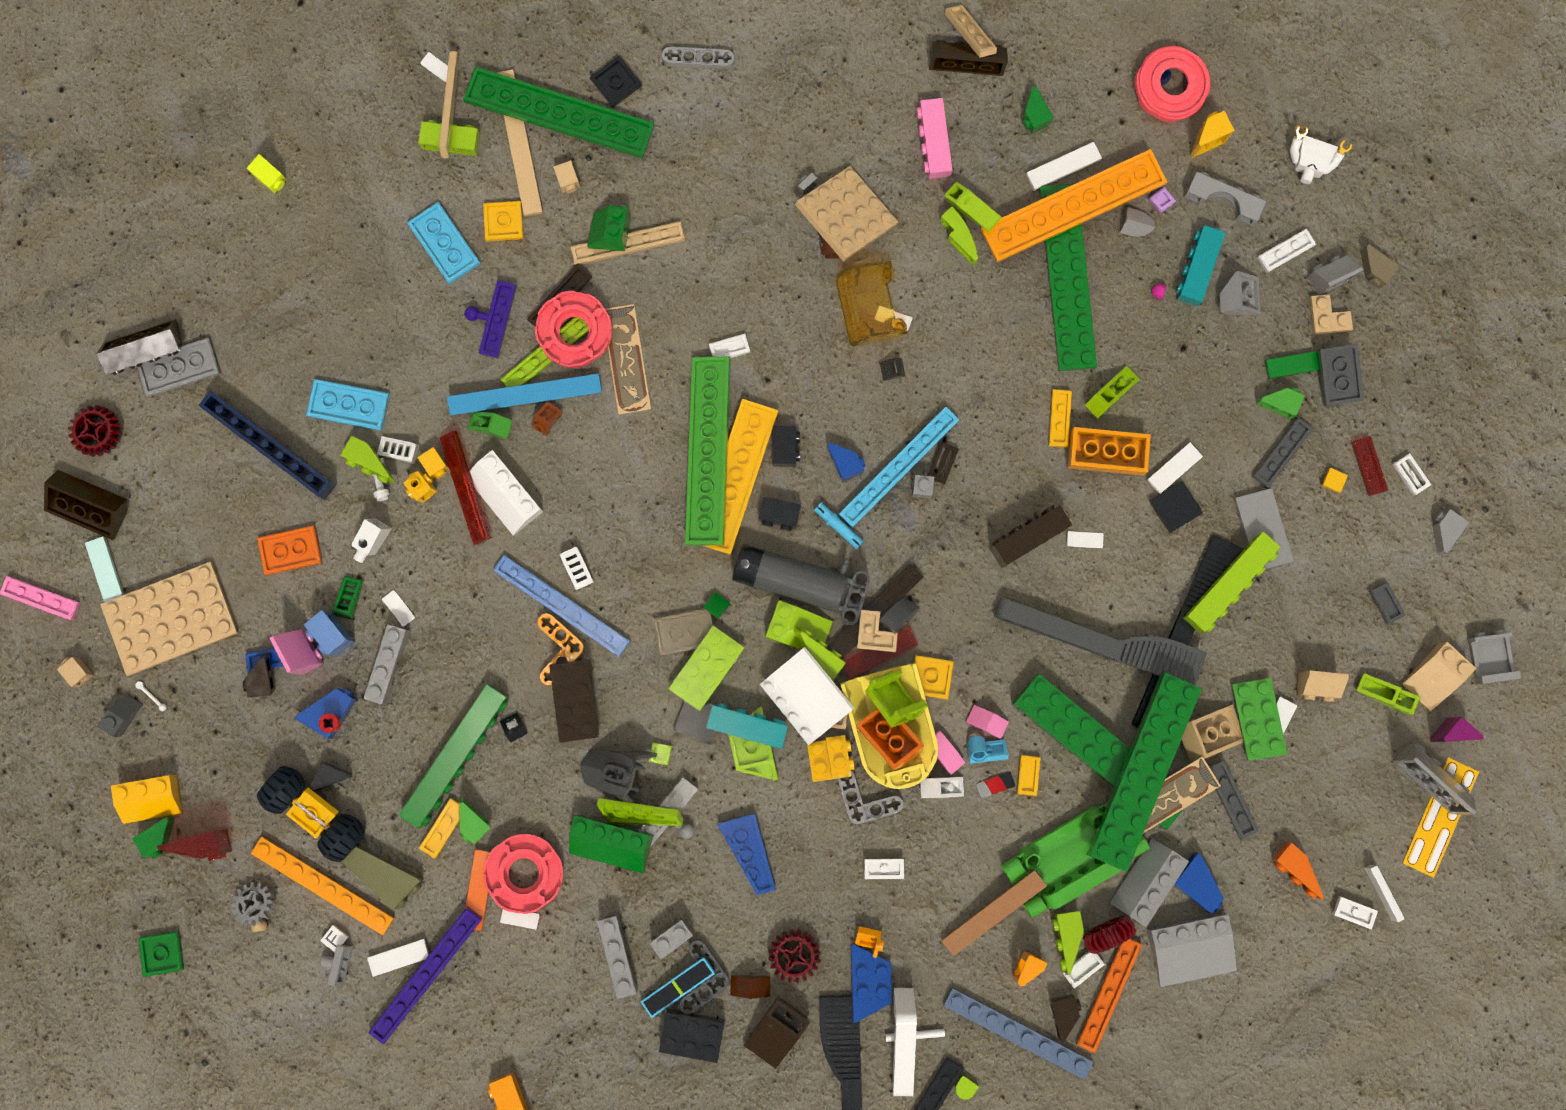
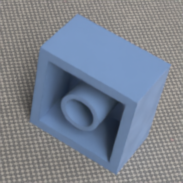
M321 610L303 624L307 628L305 630L306 634L312 640L315 639L319 645L317 647L324 655L337 657L355 643L331 612Z

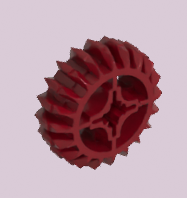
M95 405L94 408L87 406V410L84 408L80 409L81 414L74 413L76 420L71 419L70 422L73 423V426L67 428L72 431L68 436L73 439L71 444L76 445L75 449L77 451H82L84 455L89 454V456L95 457L96 454L103 456V451L107 454L110 453L109 447L112 449L116 448L114 442H120L117 436L122 435V432L118 431L122 426L117 423L119 418L114 417L115 413L113 411H108L106 407L101 408V406ZM103 417L105 421L96 423L92 418ZM94 439L98 444L87 445L85 441Z
M1119 916L1092 928L1085 933L1083 940L1090 953L1098 954L1115 948L1131 939L1135 935L1136 929L1129 916Z
M790 929L789 936L783 931L782 935L784 938L781 939L777 935L776 940L778 944L772 941L771 945L775 949L768 950V953L774 954V956L768 957V961H775V963L770 965V968H778L774 972L775 975L782 972L781 980L789 976L788 983L792 982V977H795L796 983H799L800 976L806 981V973L811 977L813 976L811 968L818 970L814 962H821L819 958H815V956L821 955V951H814V949L819 947V944H811L814 941L813 936L808 940L806 939L808 932L800 936L801 929L797 930V935H793V929ZM790 940H799L794 948L782 946ZM804 944L810 949V961L801 954ZM798 949V956H800V959L795 958L791 962V956H789V953L794 954L795 951H797ZM779 951L788 958L785 968L782 967L778 960ZM795 964L806 966L797 972L790 971Z

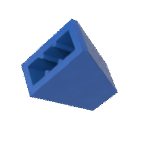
M336 688L299 713L295 719L325 738L333 739L337 731L331 733L323 732L319 728L320 717L327 713L340 717L342 724L357 699L353 697L354 693L347 688ZM328 720V727H333V720Z
M1194 852L1188 859V864L1174 886L1206 912L1212 914L1221 908V902L1224 898L1202 855Z

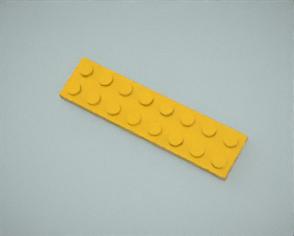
M742 399L728 440L724 545L704 547L731 555L778 415V410Z

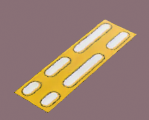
M1449 757L1443 768L1444 771L1447 770L1455 776L1454 780L1465 785L1471 792L1479 771ZM1431 796L1403 864L1434 878L1461 815L1450 814Z

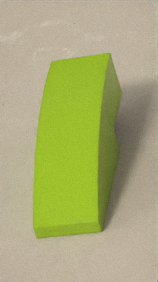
M952 206L941 216L940 223L950 232L947 240L974 266L978 261V255L973 237L960 214Z
M1365 673L1356 690L1379 703L1412 717L1421 698L1402 690L1401 687Z

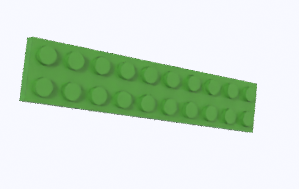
M729 356L692 357L685 545L687 546L724 545L731 365V358Z

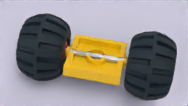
M279 767L258 791L257 799L260 805L270 813L281 814L292 803L293 806L286 813L289 818L316 839L323 830L326 831L317 843L321 854L334 862L344 860L365 835L362 823L351 815L341 814L331 825L330 822L339 811L309 787L298 798L297 796L305 787L302 775L292 767Z

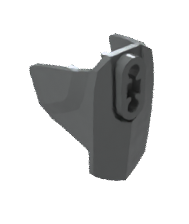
M592 749L580 764L584 783L614 795L621 802L641 804L632 800L628 795L629 792H639L638 788L632 787L636 769H645L642 764L636 761L641 758L656 757L657 753L643 750L625 752Z

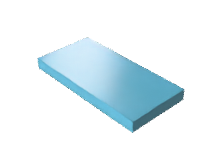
M439 202L407 222L449 285L481 264Z
M314 379L306 416L382 431L390 394Z

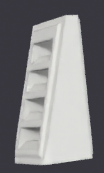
M382 436L377 454L414 464L419 445ZM389 442L387 453L383 452L385 443ZM396 444L394 454H391L392 446ZM401 445L403 446L401 455H398L399 448ZM410 447L408 457H405L406 449Z
M578 547L559 554L576 590L594 583ZM572 555H577V557L572 560L567 561L566 559ZM580 561V565L570 568V565ZM583 568L584 572L574 576L573 572ZM585 575L587 576V579L577 583V579Z

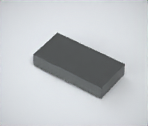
M1384 582L1369 590L1387 625L1406 616L1388 582Z

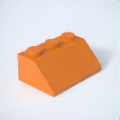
M878 708L856 724L859 731L893 770L907 765L923 752L924 745L905 723L891 728Z

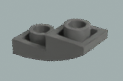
M904 597L885 613L879 620L880 624L896 634L905 622L908 623L920 607Z

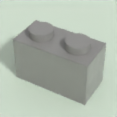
M681 918L651 940L649 944L659 958L662 959L690 939L694 933L686 921Z

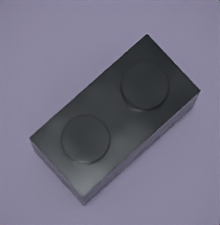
M773 426V467H796V462H800V450H796V443H800V431H796V426Z
M763 496L758 521L762 522L761 525L773 527V525L781 526V530L791 531L796 529L801 505Z

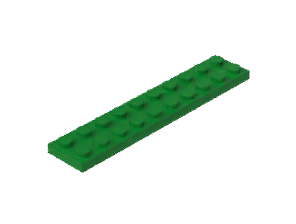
M475 67L463 98L464 103L642 159L654 128L653 122L479 67Z
M1076 183L1040 186V200ZM1082 224L1045 240L1058 372L1097 368Z

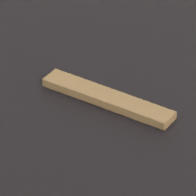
M457 51L449 52L439 150L442 158H449L459 71Z
M681 221L628 233L625 251L590 249L587 247L588 242L571 246V251L576 266L577 264L582 265L685 241Z

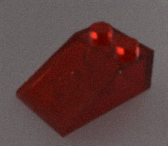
M227 829L216 830L157 846V849L199 859L208 858V861L227 857L226 853L232 852Z

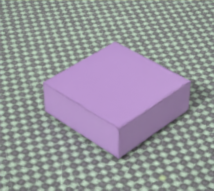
M1165 187L1149 198L1151 204L1160 214L1176 202Z

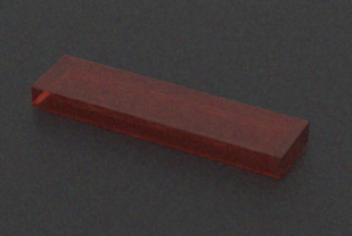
M908 628L898 633L896 652L864 650L844 660L845 665L843 668L850 680L918 646V643L911 629Z

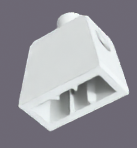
M376 518L365 519L351 546L357 549L352 558L363 563L366 556L375 555L392 528Z

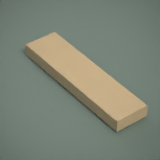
M963 5L946 8L945 15L979 58L996 54L997 47Z

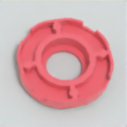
M1165 46L1154 50L1143 60L1134 77V90L1136 89L1139 105L1146 113L1162 122L1174 123L1190 118L1202 107L1210 91V76L1207 67L1199 56L1180 46ZM1175 68L1185 74L1188 84L1184 93L1170 95L1163 90L1160 79L1164 71Z
M565 291L556 295L541 307L536 321L535 336L546 356L552 362L563 367L580 368L589 365L606 352L612 337V323L610 316L597 298L588 293ZM571 317L583 319L589 328L587 338L577 345L566 343L560 335L562 323Z
M517 834L504 840L490 852L484 867V884L487 891L499 907L514 913L528 914L544 907L556 897L563 879V866L556 851L548 841L532 834ZM520 858L532 860L539 870L537 881L528 888L515 886L509 878L510 866Z

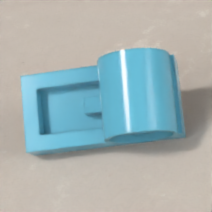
M974 736L968 740L967 752L970 764L1008 759L1005 739L985 742L984 737Z

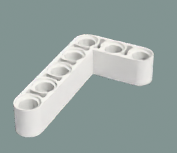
M893 988L895 1017L893 1096H913L917 1026L914 988Z

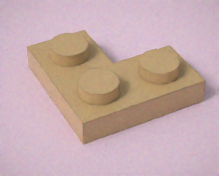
M1330 294L1309 297L1313 334L1353 330L1351 311L1332 313Z
M861 610L857 649L896 652L898 633L878 631L880 612Z

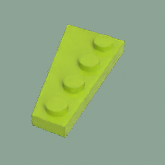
M598 798L597 802L598 808L608 823L683 825L684 819L679 810L674 808H662Z

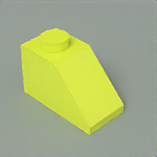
M260 154L247 167V170L274 194L283 188L287 180Z

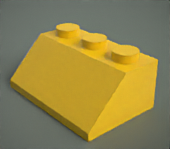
M177 775L111 786L113 805L123 824L182 814Z

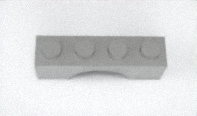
M1196 172L1184 198L1198 204H1202L1207 199L1213 197L1226 199L1234 207L1236 220L1252 227L1258 222L1266 203L1259 195L1248 194L1244 189L1227 185V182L1224 180L1213 179L1205 172Z
M387 624L363 699L387 705L393 688L394 671L400 655L405 650L411 631Z
M616 914L599 919L597 924L616 997L620 999L634 995L638 992L627 957L619 915Z

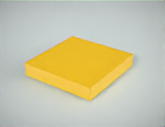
M521 201L483 203L486 242L524 239Z
M915 655L914 663L917 665L924 695L948 700L954 661Z

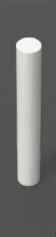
M944 1029L916 1031V1039L945 1037ZM895 1033L885 1034L886 1042L894 1041Z

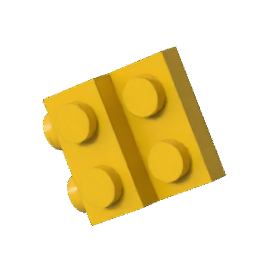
M845 735L828 737L824 741L807 744L812 782L851 777L854 763L853 758L848 756V752L851 751L850 740H846Z

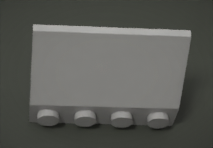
M1417 743L1407 744L1393 760L1395 764L1450 814L1474 815L1476 813L1474 797L1469 793L1470 790L1465 785L1454 780L1455 776L1447 770L1444 771L1440 767L1439 761L1429 757L1421 745Z
M1221 912L1147 928L1160 987L1237 971L1233 933L1229 915Z

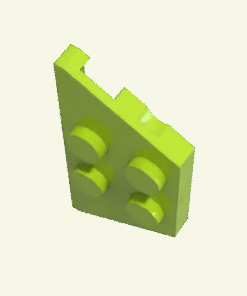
M759 707L750 716L754 717L755 713L764 715L763 708ZM729 735L736 771L775 781L778 780L771 746Z

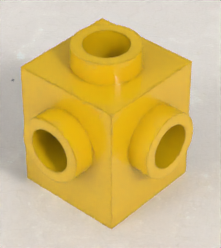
M413 472L403 483L407 488L405 490L412 499L415 498L416 501L421 503L426 502L437 492L432 484L433 479L427 473Z

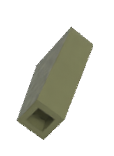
M356 846L342 860L391 910L397 907L401 909L408 902L406 898L411 893L414 895L422 887L420 883L424 879L362 846Z

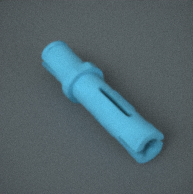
M821 502L818 506L822 510L816 507L814 512L824 519L828 526L830 525L856 550L864 540L840 520L836 513H833Z

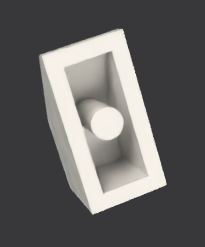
M963 777L925 778L920 782L921 798L964 796Z

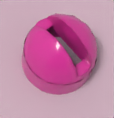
M1154 285L1152 295L1157 299L1163 300L1166 285Z

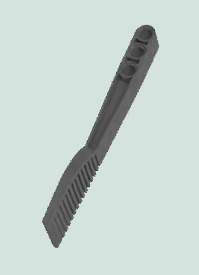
M1000 598L994 617L1032 632L1116 662L1124 663L1156 676H1160L1161 673H1168L1195 686L1207 653L1163 637L1140 636L1120 641L1005 598Z

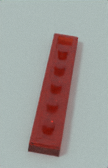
M451 431L439 438L473 545H479L491 539L458 433L457 431Z

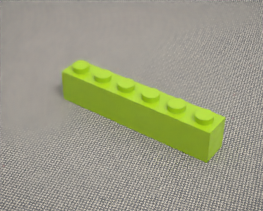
M1265 532L1257 534L1183 619L1200 634L1206 631L1210 632L1216 625L1214 623L1218 617L1222 618L1228 612L1227 607L1239 600L1241 597L1239 593L1243 589L1247 590L1253 584L1252 579L1254 576L1262 574L1266 569L1264 565L1268 561L1272 562L1278 556L1277 551L1280 546Z

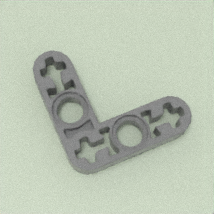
M851 771L852 778L849 779L850 785L854 783L855 788H848L844 791L843 786H847L846 782L838 778L848 817L854 824H861L889 816L903 809L902 799L895 795L863 804L854 773ZM849 791H855L857 794L856 801L849 802L846 799V794ZM892 799L900 802L896 810L890 807L887 808L889 812L885 813L883 801H886V805L891 804ZM860 802L861 806L856 807L858 812H862L863 815L857 821L856 818H852L854 809L851 808L849 810L848 805H855ZM872 805H880L881 813L879 815L871 814L870 808Z

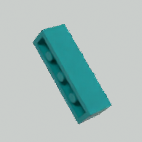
M1206 225L1196 231L1193 241H1196L1194 248L1191 247L1187 257L1190 259L1189 264L1185 265L1182 271L1184 276L1183 282H1179L1176 293H1178L1177 300L1197 307L1203 302L1226 232Z
M717 703V706L712 705L706 728L782 749L788 726L784 725L785 721L774 718L773 722L766 720V716L755 713L753 717L747 715L748 711L739 708H736V711L728 710L729 706Z

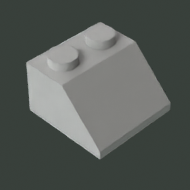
M1348 255L1342 258L1337 256L1329 260L1330 264L1324 266L1322 263L1312 269L1313 272L1308 277L1317 294L1321 295L1351 281L1363 271V268Z

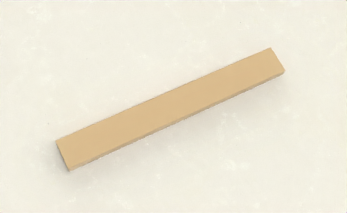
M513 69L497 72L498 74L515 79ZM504 115L524 217L542 214L543 210L524 121Z

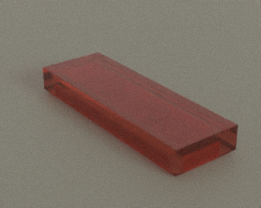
M1371 436L1352 441L1351 445L1368 496L1388 491Z

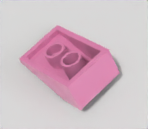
M303 629L269 638L287 673L304 675L323 664L321 651L314 647L312 643L314 639L312 640Z

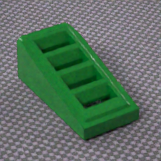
M344 576L332 608L335 616L353 620L363 580ZM347 584L356 586V588H349ZM345 592L353 593V596L345 595ZM343 599L351 601L350 604L344 603Z

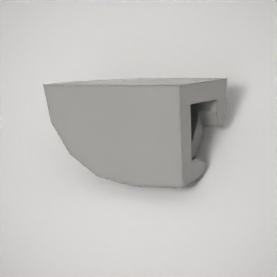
M1127 207L1124 214L1126 219L1124 224L1121 225L1120 233L1135 237L1145 236L1154 230L1155 223L1146 213Z

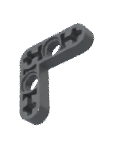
M700 939L690 943L689 953L694 961L697 962V958H700L701 955L698 952H693L694 944L702 945L701 952L703 955L706 952L709 954L705 957L714 962L715 966L713 969L716 973L682 997L679 1008L685 1014L695 1012L725 990L729 984L728 975L705 942ZM716 977H724V986L718 984L714 988L717 990L714 993L712 987L708 984V982L711 981V984L713 985L717 982ZM703 987L708 988L710 991V995L707 998L699 996V990ZM695 993L696 998L701 1003L697 1004L696 1000L692 1004V1009H689L688 1007L684 1008V1000H687L688 1002L691 1001L692 999H694V996H692V994Z

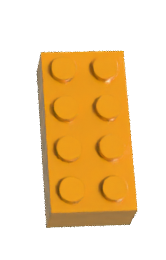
M1074 427L1070 431L1067 468L1144 476L1148 473L1151 434Z

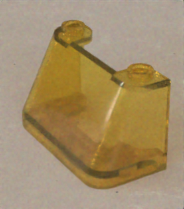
M891 261L852 264L841 271L836 277V286L848 340L852 346H861L899 338L907 334V325L901 318L895 319L888 284L895 275Z

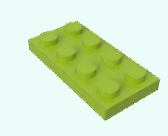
M712 626L673 681L669 690L701 711L745 648L715 626Z

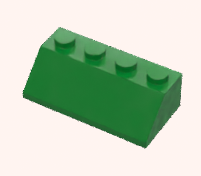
M574 815L569 833V854L644 873L654 835L581 815Z

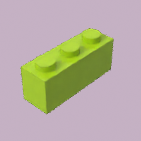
M428 120L427 122H421L418 142L421 149L440 152L441 124L437 121ZM453 123L450 153L478 156L481 135L478 128L472 125H465V127L457 126V124Z

